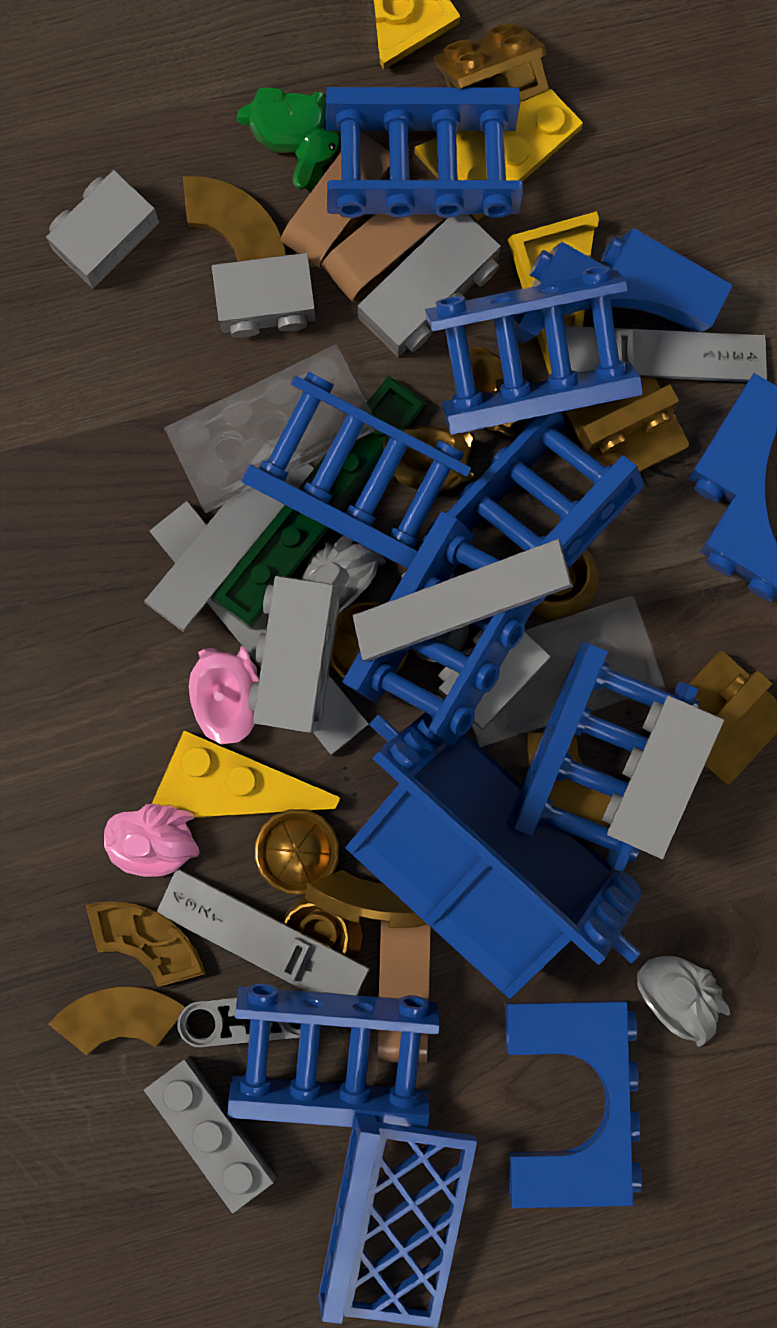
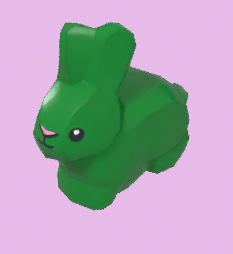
M259 88L253 102L241 107L237 111L236 121L243 126H249L255 139L272 153L295 152L298 162L292 179L295 187L300 190L307 189L310 193L322 178V166L330 163L341 147V136L335 131H326V95L322 92L305 95L284 93L282 89Z

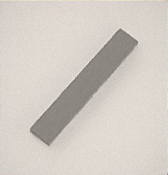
M186 501L153 527L150 533L174 563H176L206 527V524ZM210 598L207 602L238 642L245 647L251 658L261 669L262 663L256 661V647L260 634H266L269 614L263 613L253 627L249 629ZM328 675L320 730L312 733L332 756L367 728L369 724Z

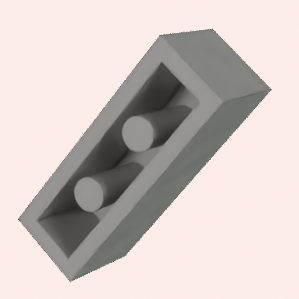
M468 214L447 218L358 305V319L397 357L401 356L407 349L412 353L415 352L432 334L426 319L425 309L436 307L435 303L443 298L452 296L464 297L463 294L474 283L479 287L483 286L500 267L496 262L499 260L501 246Z
M275 576L274 585L267 586L263 601L264 614H269L266 634H260L256 647V661L262 663L259 682H253L248 702L249 710L254 711L253 723L308 733L320 730L342 585Z
M669 695L666 697L664 704L654 701L642 727L651 732L644 750L636 747L633 748L622 773L631 778L623 796L613 793L602 818L603 821L610 823L607 835L663 859L724 719Z
M190 1056L144 1089V1092L232 1214L274 1183L276 1175L235 1118H227V1107Z

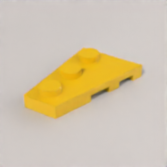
M552 89L520 102L516 131H504L506 180H520L523 182L582 130L583 122ZM456 131L458 180H487L485 132ZM437 138L416 146L415 154L438 178ZM472 214V215H473L474 218L478 221V220H480L485 214Z

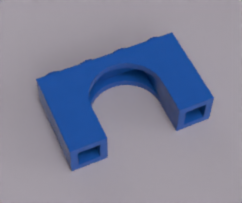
M623 1000L505 1002L506 1053L508 1055L566 1054L578 1057L586 1061L596 1071L605 1092V1110L601 1123L594 1134L584 1143L561 1151L508 1152L509 1202L511 1207L633 1206V1193L641 1192L640 1162H632L631 1142H639L640 1140L638 1111L630 1112V1091H638L637 1061H629L628 1041H636L637 1039L635 1011H627V1002Z

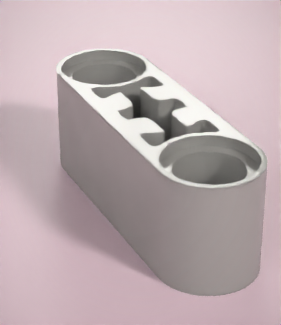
M237 997L200 1000L186 1006L178 1018V1031L181 1038L194 1047L249 1043V1027L244 1023L232 1024L229 1026L232 1035L224 1036L226 1017L221 1006L230 1007L228 1017L235 1016ZM197 1009L209 1011L215 1019V1029L208 1037L196 1036L189 1027V1018ZM271 1021L269 1040L300 1037L299 1027L288 1022H278L282 1030L273 1031L274 1021Z

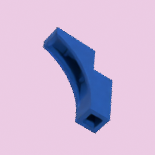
M635 228L627 232L620 239L613 237L600 260L601 263L611 267V270L617 269L627 281L628 291L610 294L611 307L649 312L670 320L690 332H703L712 327L733 286ZM561 242L549 252L542 250L533 264L529 276L535 278L532 285L534 287L582 277L581 272L583 270L604 265ZM590 299L561 305L563 317L578 311L592 309ZM542 309L513 315L517 341L523 344L545 328Z
M753 373L688 479L696 484L694 489L704 498L715 503H719L722 499L728 503L727 508L700 550V553L708 557L706 563L725 576L731 577L733 573L750 582L748 589L752 593L766 601L773 602L775 598L777 599V542L773 536L767 514L765 476L771 445L777 432V386Z

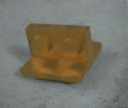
M514 23L497 25L488 31L487 37L474 42L470 40L453 42L444 48L445 53L434 57L435 65L445 76L448 87L519 88L520 101L549 90L541 57L546 55L544 44L521 25H515Z
M640 377L643 395L567 410L564 413L583 450L605 467L608 465L613 466L623 455L637 465L639 472L686 450L689 446V442L673 413L679 400L671 385L660 388L656 378Z
M720 651L688 685L698 688L695 696L699 700L698 709L724 719L704 766L721 782L728 785L737 778L777 734V699L767 691L773 683L757 670L749 675L725 652Z

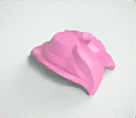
M240 646L238 655L230 652L222 653L217 648L203 649L198 652L200 659L190 674L188 686L190 703L196 721L206 737L219 744L239 742L250 734L255 725L253 723L254 711L249 710L248 702L253 682H259L257 667L251 661L249 652L243 646Z
M146 804L139 811L115 814L108 820L104 829V848L111 862L126 873L143 877H161L175 872L190 858H195L199 855V848L186 824L187 821L194 819V814L189 811L178 810L172 805L161 806L159 804Z

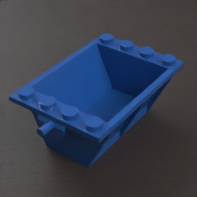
M426 712L400 732L380 714L373 719L369 725L387 741L382 749L373 757V760L388 772L399 785L345 848L503 994L511 999L570 941H573L598 965L607 957L612 947L630 963L640 955L641 952L620 934L642 897L640 886L630 875L621 871L618 873L578 836L545 824L543 827L536 826L533 836L510 826L507 820L522 785L466 734L460 736L455 745L445 742L429 731V726L434 717Z

